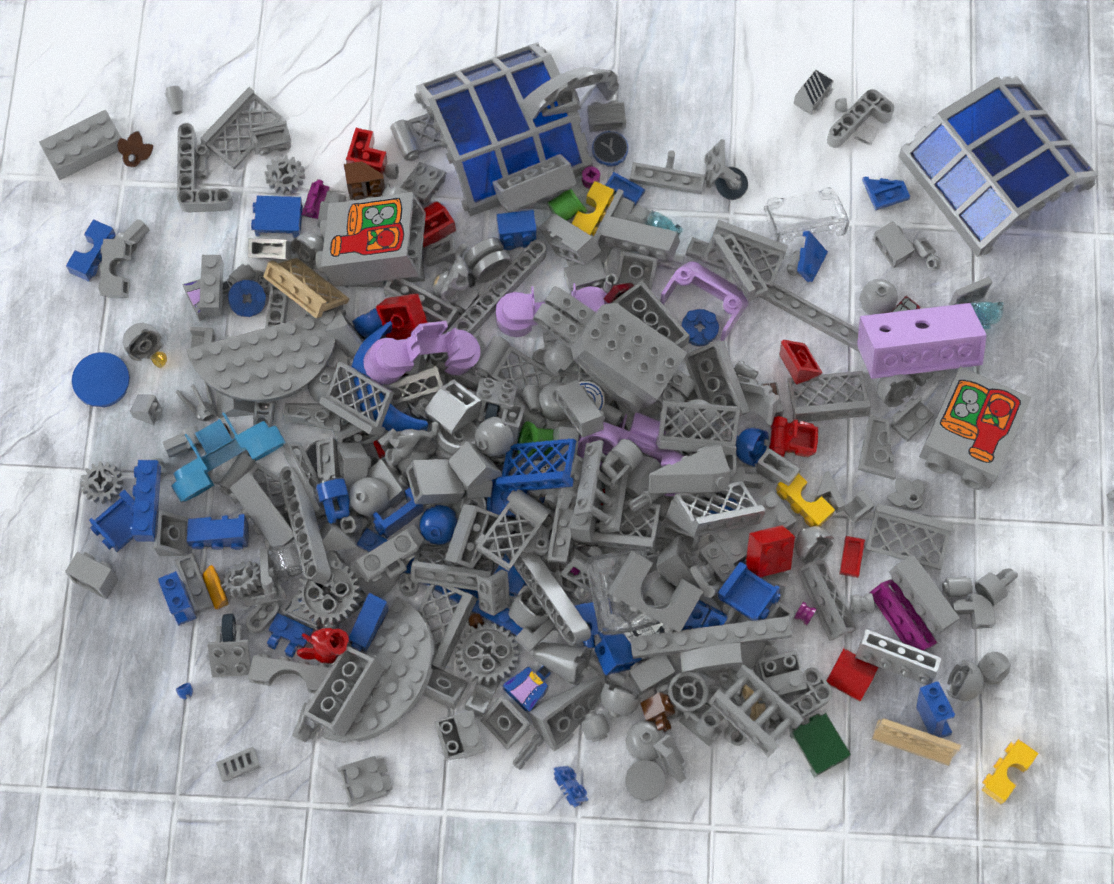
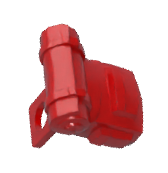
M774 417L770 426L769 449L783 458L785 452L795 453V455L810 457L816 453L818 427L812 423L798 422L796 419L788 422V419L785 417Z

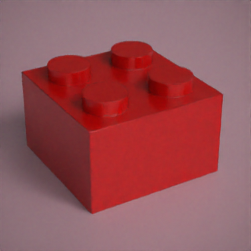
M418 294L389 297L376 306L382 326L389 321L392 322V332L385 334L386 338H393L395 340L407 339L411 337V333L419 324L427 323Z
M783 525L749 533L746 557L747 568L760 578L791 570L795 536Z

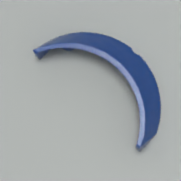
M391 321L365 339L355 354L352 368L369 377L364 368L365 354L377 340H380L382 335L392 332ZM358 377L354 378V385L357 387L360 385ZM371 384L366 386L368 395L373 393ZM361 389L356 391L358 400L363 398ZM380 393V401L383 402L385 397ZM374 397L370 398L369 401L372 408L376 406ZM365 403L359 404L361 411H366ZM390 403L382 427L387 431L394 429L396 432L406 429L427 431L428 422L410 417ZM375 410L372 413L374 420H377L378 411Z

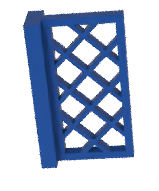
M572 438L513 444L510 447L511 450L506 453L502 477H497L496 485L505 492L517 491L518 489L529 491L572 487L574 479L570 475L577 441ZM569 445L568 451L562 455L560 450ZM549 447H553L554 450L545 456L543 452ZM536 448L537 452L529 458L527 454ZM520 450L521 453L513 460V451ZM558 453L560 458L552 464L550 460ZM541 455L544 459L536 466L533 462ZM525 456L527 461L519 467L517 463ZM565 462V470L557 471V468ZM548 463L550 468L545 473H541L540 470ZM532 465L534 469L529 474H524V471ZM515 466L517 471L512 476H508L509 471Z

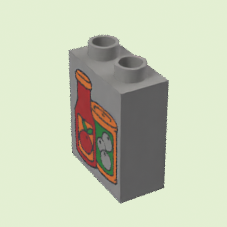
M414 193L328 204L327 219L320 222V233L324 240L323 250L318 251L316 254V264L319 272L326 273L335 287L420 276L426 213Z
M960 366L952 380L919 457L926 460L925 466L936 473L945 474L949 470L962 476L961 482L967 487L981 490L983 486L990 488L998 477L1031 397Z

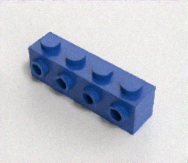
M138 460V466L134 467L136 485H133L132 493L133 497H135V504L131 505V515L134 516L133 522L130 523L129 531L136 542H154L156 515L159 507L161 465L158 460Z

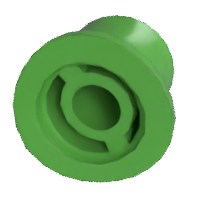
M572 189L562 192L547 202L551 212L566 221L577 214L578 211L584 214L588 212Z
M527 421L520 430L517 444L552 441L553 429L537 428L532 422ZM553 447L546 449L543 452L544 455L547 456L553 450ZM532 449L527 456L531 457L537 452V449Z

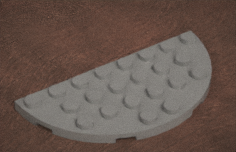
M335 311L323 312L322 317L317 319L314 316H308L189 348L186 351L194 370L207 385L220 394L235 400L256 401V403L281 400L300 392L311 381L314 382L328 365L335 349L336 340L330 337L325 330L332 322Z
M399 597L395 598L365 654L374 658L385 670L344 738L324 729L321 736L325 739L346 743V741L361 742L377 737L398 724L397 721L407 712L410 713L422 697L432 673L431 664L432 656H434V643L430 628L425 619L405 600Z

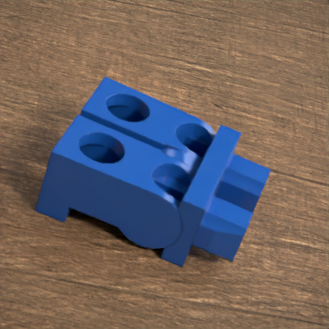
M698 600L682 630L724 625L727 620V614L713 606L709 608V604Z

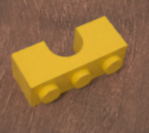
M594 181L586 195V204L592 206L595 211L591 214H584L578 211L571 224L590 236H594L614 199V189Z
M800 474L796 476L789 486L779 482L776 487L777 495L782 500H786L790 504L791 509L796 514H800L809 527H821L833 516L835 509L822 496L815 502H807L802 498L801 492L806 488L808 482Z
M1020 739L1008 744L1004 750L1007 753L1003 759L1000 757L993 766L995 768L993 774L988 773L982 781L984 786L981 790L999 804H1003L1016 787L1007 776L1008 768L1015 767L1024 773L1039 754Z

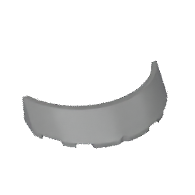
M588 67L573 69L542 84L521 102V105L531 119H535L543 108L554 103L564 92L596 84L608 101L612 99L619 88L618 77L613 71Z
M737 376L749 410L759 414L765 419L767 424L772 425L779 404V395H775L772 392L773 388L768 385H758L759 381ZM695 388L685 400L698 399Z

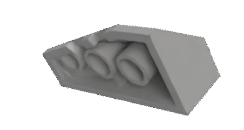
M602 675L542 702L529 712L535 729L553 751H556L571 740L574 736V730L584 720V715L588 714L590 710H594L601 702V693L605 684Z

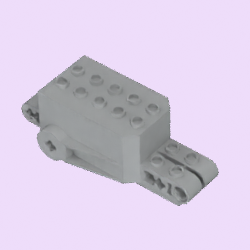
M554 286L533 317V320L540 328L571 348L573 360L611 398L631 412L638 413L641 408L646 409L652 403L662 410L663 400L685 402V399L689 397L696 386L693 379L678 370L679 365L688 352L617 303L604 304L595 312L563 289ZM667 406V414L674 416L679 412L676 406Z

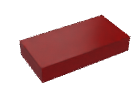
M845 536L840 575L859 578L865 539Z

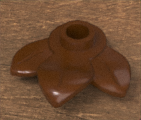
M139 131L130 134L127 140L119 138L117 144L119 153L123 155V163L128 167H136L141 160L148 159L154 147L153 144H143ZM130 155L134 156L132 161H129Z

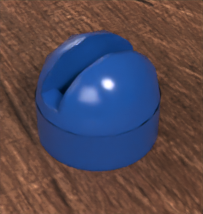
M190 683L182 684L175 689L181 699L186 700V695L191 697L193 694V688Z

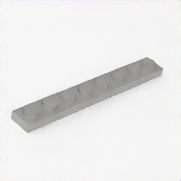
M789 616L682 630L680 633L675 631L672 633L630 637L632 655L633 659L680 653L722 644H747L792 638Z

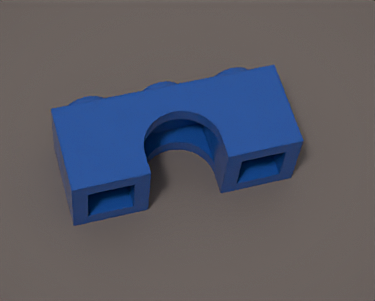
M94 219L84 233L87 242L94 245L92 250L87 253L75 250L66 264L69 273L86 281H90L97 274L98 266L102 261L101 245L103 244V239H114L116 236L112 227Z

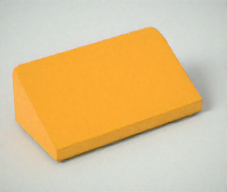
M210 565L202 577L214 608L220 609L229 605V602L221 587L222 584L215 567Z

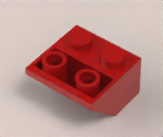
M436 201L423 208L426 213L423 248L436 243L456 231L455 221L441 203Z

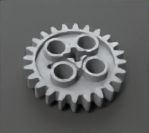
M334 560L331 565L329 564L332 579L330 582L322 585L343 601L342 603H339L316 585L317 582L309 579H300V582L304 585L297 587L302 592L297 595L299 599H302L298 603L301 607H304L302 611L305 614L308 613V618H314L316 623H319L321 620L324 625L327 624L328 620L334 625L335 619L341 623L342 616L348 619L349 615L347 612L354 613L355 611L352 606H359L355 600L361 598V595L357 593L362 588L356 586L360 582L358 578H354L356 573L354 571L350 572L351 568L349 566L344 568L342 562L337 566V562ZM346 586L347 591L344 594L339 595V590L342 587ZM318 590L319 596L312 599V594ZM334 602L333 609L327 610V605Z
M486 622L483 628L480 623H478V629L471 626V633L464 631L465 638L459 637L461 644H456V649L459 651L455 652V657H458L456 664L460 665L459 671L466 670L464 673L465 678L471 675V682L477 678L479 685L484 680L487 686H489L490 680H493L496 685L498 678L504 682V675L511 676L510 670L515 671V664L519 663L517 656H519L520 651L516 650L519 644L514 643L515 636L509 637L510 630L504 633V626L496 629V623L489 627L488 622ZM489 638L492 642L484 643L482 640ZM475 651L478 655L472 657L469 653ZM499 651H504L506 655L499 656L496 653ZM489 664L492 668L487 670L483 666Z

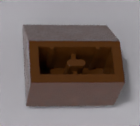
M362 161L344 164L350 200L382 196L385 188L383 174Z

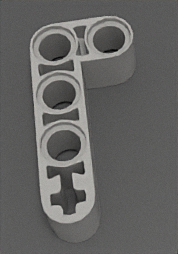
M869 89L830 128L827 137L828 145L833 148L840 147L870 115L881 123H888L895 109L894 104L877 90Z
M812 667L806 669L803 673L807 685V693L788 704L792 709L798 711L803 719L826 705L832 697L831 687L820 671ZM806 675H814L816 682H809ZM824 691L827 694V698H819L817 692ZM807 701L811 708L804 709L801 706V702ZM775 712L764 723L763 730L770 735L775 730L774 728H769L770 723L773 725L780 719V723L776 726L777 728L784 719Z

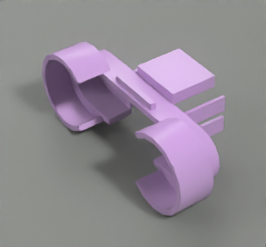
M573 283L571 296L596 312L604 304H610L603 299L607 295L604 290L591 286L576 290L575 283ZM531 286V294L509 293L503 296L497 303L496 322L498 328L504 334L510 337L525 336L532 331V325H538L533 320V317L544 302L535 303L533 286Z
M446 321L419 324L411 333V337L407 339L383 338L377 340L365 354L364 368L367 375L380 384H391L396 382L405 372L411 371L414 366L413 361L419 355L447 352L449 358L445 362V367H447L445 372L451 375H462L467 373L478 362L480 346L477 339L464 330L453 328L447 334L441 335L448 328Z
M640 413L634 414L630 431L624 430L627 414H625L619 427L603 422L604 430L583 438L579 435L577 453L583 459L587 443L602 440V453L607 456L622 439L634 442L643 453L652 456L662 467L668 464L673 465L684 457L674 450L659 449L656 445V439L659 434L660 421ZM666 493L665 495L675 496V494L679 493Z

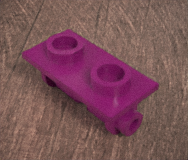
M317 179L316 182H312L301 214L302 216L318 219L321 201H325L330 186L324 185L322 180Z

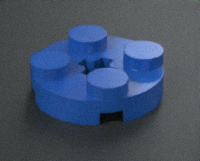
M253 280L238 281L232 285L228 292L229 307L239 316H255L265 306L266 294L264 289ZM250 294V299L252 301L250 303H243L242 301L244 298L242 297V295Z
M704 309L688 311L681 324L683 329L690 335L688 343L697 347L706 346L715 340L719 331L716 315ZM698 324H702V326H704L705 329H702V331L699 332L698 328H695V326H697Z

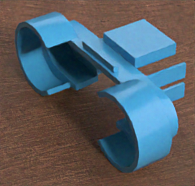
M223 412L222 414L233 431L235 438H231L221 419L196 432L195 435L206 452V455L203 457L199 454L190 436L185 434L198 458L173 473L176 482L171 487L180 503H184L213 487L214 484L208 472L247 450L251 458L258 461L282 447L286 442L277 426L269 428L266 422L263 421L237 434L228 416Z

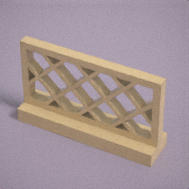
M298 258L277 263L274 260L269 261L263 276L316 319L322 317L324 311L347 304L350 299Z
M884 718L877 721L872 740L947 766L950 765L952 757L959 752L961 747L960 744Z

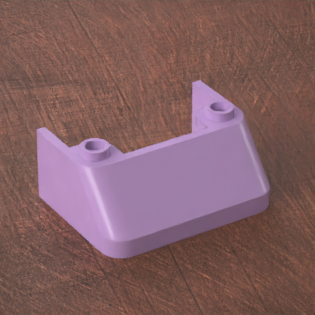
M688 262L676 270L662 291L660 302L663 305L665 304L677 284L687 286L693 283L723 301V309L732 315L722 331L720 340L725 341L749 302L743 292L739 291L733 283L697 262Z

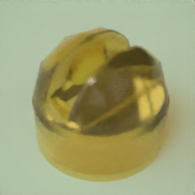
M159 351L154 353L150 359L154 365L162 368L167 362V355Z

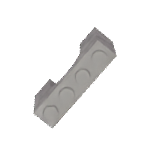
M631 551L608 591L613 596L612 600L621 605L623 602L630 605L628 609L637 614L640 611L647 614L646 619L655 624L657 621L663 623L662 627L671 633L674 630L680 633L701 597L703 590L681 579L673 595L666 603L659 606L645 604L641 596V585L653 562Z

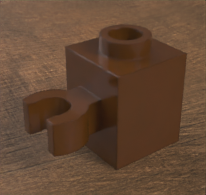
M659 692L640 702L646 721L655 722L658 731L663 729L664 732L672 729L667 718L675 714V710L667 694Z

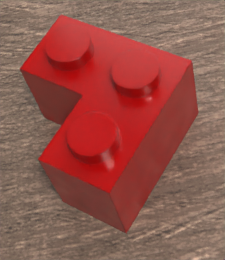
M355 128L346 156V164L362 161L384 175L388 162L386 151L373 149L375 143L373 131Z

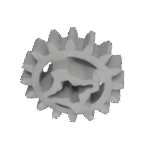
M285 155L284 159H281L278 156V161L272 159V165H267L268 171H265L266 183L269 184L270 189L275 188V193L281 190L283 195H285L286 191L292 194V189L298 191V184H304L302 179H305V173H303L305 170L301 166L300 161L295 162V157L288 159V156Z
M99 461L98 466L91 464L92 469L86 468L87 474L81 475V478L84 480L80 482L81 487H84L82 489L83 494H87L88 500L93 498L94 503L100 500L102 504H105V499L112 502L113 495L115 497L119 496L117 490L122 491L123 489L119 485L124 483L123 479L120 478L122 476L121 472L117 471L115 465L111 467L109 462L105 466H103L101 461ZM106 472H109L110 474H112L113 477H112L111 475H110V476H107V475H106ZM90 488L97 490L98 494L91 491Z
M243 561L239 566L235 564L232 569L228 568L229 573L223 574L224 579H221L222 589L227 596L232 595L233 598H236L238 595L242 598L245 593L250 595L251 591L257 590L256 586L262 585L260 581V566L256 562L252 564L251 561L247 564Z

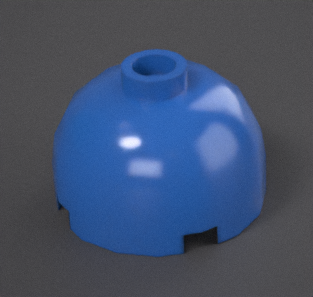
M376 308L352 320L358 334L366 338L382 327V321Z
M753 427L747 428L739 436L737 435L735 444L737 458L746 465L756 467L755 464H757L767 450V446L764 443L765 439H769L768 432Z
M443 505L427 508L422 514L419 524L420 533L424 539L435 545H443L450 542L457 525L455 512Z

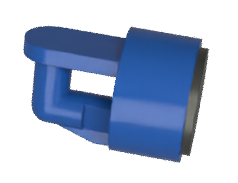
M336 477L317 483L316 489L319 501L324 505L328 522L332 524L337 519L348 517L350 515V500L345 479ZM332 501H338L340 510H334Z

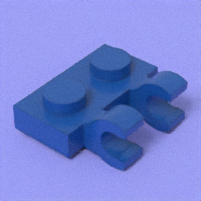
M277 613L268 629L272 635L268 639L267 644L268 647L275 650L281 638L289 641L290 643L284 652L286 653L285 655L293 658L298 647L305 648L308 642L301 635L306 634L311 637L313 629Z

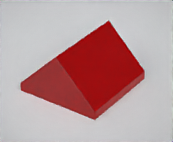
M784 339L781 341L779 356L796 385L820 376L823 373L805 343Z
M843 648L826 682L860 702L879 667L855 658V654Z

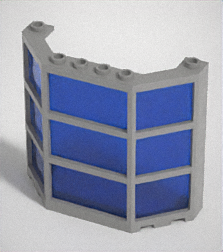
M538 42L416 85L417 93H414L415 99L418 104L421 103L423 109L426 108L428 116L434 119L433 127L435 132L440 133L441 137L439 140L442 148L447 149V159L450 164L453 163L463 192L462 207L464 211H468L470 217L502 205L498 200L492 182L559 154L571 164L575 178L581 176L586 167L593 166L592 158L589 156L586 148L588 144L585 133L581 130V119L577 110L543 116L541 110L535 119H531L521 105V102L530 93L550 79L560 75L551 53H547L546 49L543 46L540 47ZM555 101L554 104L555 107H557L558 103L557 101Z
M1015 76L1013 79L1011 77H1003L1002 79L995 77L941 110L933 117L934 121L928 128L923 126L914 135L916 138L901 148L898 156L977 257L981 254L987 255L993 250L995 241L1020 219L1021 221L1026 220L1033 211H1040L1046 206L1047 202L1056 201L1061 196L1060 194L1070 192L1077 185H1079L1078 192L1084 189H1091L1096 184L1095 180L1098 177L1097 173L1018 76Z

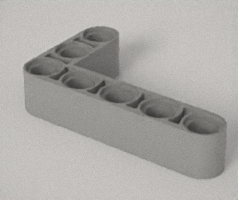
M181 124L178 127L177 200L180 208L184 212L230 210L233 206V199L228 189H197V175L195 174V169H197V156L195 154L197 136L192 124ZM185 166H191L188 169H183ZM187 182L190 183L188 186H183ZM222 198H228L226 201H220ZM190 199L189 202L183 203L184 200ZM203 199H209L207 202H201Z

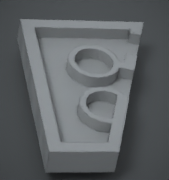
M285 403L284 421L340 432L342 417L321 404Z

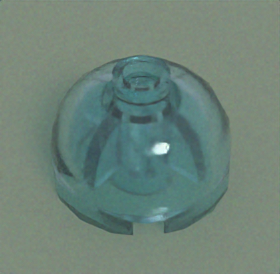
M652 210L646 220V225L675 231L678 236L684 230L680 225H674L671 219L657 211L654 212Z
M1004 302L971 303L983 329H991V325L997 324L1003 316Z

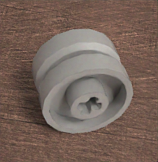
M496 237L477 243L464 256L465 264L472 270V275L478 283H486L499 277L512 263L509 254L503 251V245Z
M471 421L453 434L439 426L436 442L438 458L450 459L466 441L476 445L474 436L477 425Z

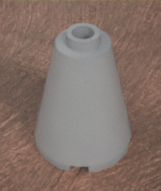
M541 642L534 648L533 656H535V661L571 684L578 685L584 678V675H581L584 669L587 670L588 668L587 664L590 661L591 652L586 646Z

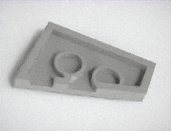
M874 415L868 417L858 470L895 480L896 471H894L893 466L894 456L891 451L890 443L892 441L888 419Z

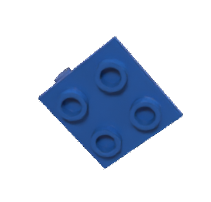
M561 766L553 768L555 771L553 773L554 779L559 787L562 786L561 790L566 789L563 794L567 795L566 799L570 806L573 805L576 808L581 805L580 802L589 800L586 796V789L579 785L576 780L577 775L571 767Z

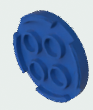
M98 352L86 356L76 365L72 374V387L77 397L86 405L102 408L119 402L127 393L130 381V374L125 363L116 355L107 352Z

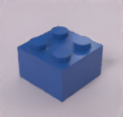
M534 210L496 214L498 239L502 243L504 250L510 251L519 247L526 248L532 241L537 240Z

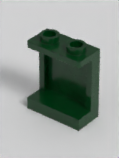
M818 713L809 719V723L805 725L801 723L796 730L792 728L793 732L790 734L791 739L794 738L810 765V772L814 778L851 756L826 713L823 715Z

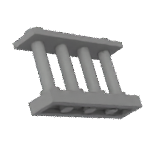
M599 440L586 444L574 515L579 516L591 513L601 520L599 531L605 534L619 531L629 472H625L614 484L610 483L611 479L599 470L600 461L604 462L606 455L602 453L603 441ZM616 464L612 466L617 473L621 470ZM597 479L606 484L605 493L596 488ZM594 496L604 502L602 511L593 506Z
M743 665L736 674L739 680L726 693L718 690L708 703L769 758L779 746L776 740L790 725L796 730L804 719L798 711L792 709L761 681L752 669ZM746 684L754 693L740 707H737L731 701V698ZM761 698L769 707L753 721L746 715V712ZM774 712H777L784 721L768 735L761 729V726Z

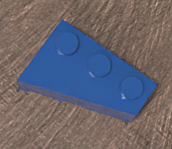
M239 514V518L229 519L228 515L222 516V520L212 519L211 517L188 519L187 543L192 549L201 550L204 547H211L215 550H222L223 547H231L233 550H242L243 547H248L249 523L245 514Z

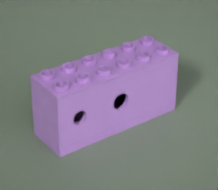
M971 303L860 316L857 345L871 379L900 374L906 375L955 369L960 366L983 365L987 335Z

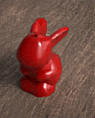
M333 628L317 630L311 634V637L302 634L301 636L311 643L313 648L297 650V655L303 659H315L320 663L332 664L339 655L346 651L349 641L348 635L342 629Z

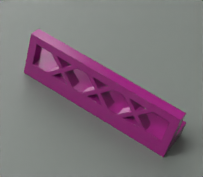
M892 579L882 582L869 592L872 593L874 602L902 643L922 651L938 643L921 617L916 613L910 601L904 596L898 584Z

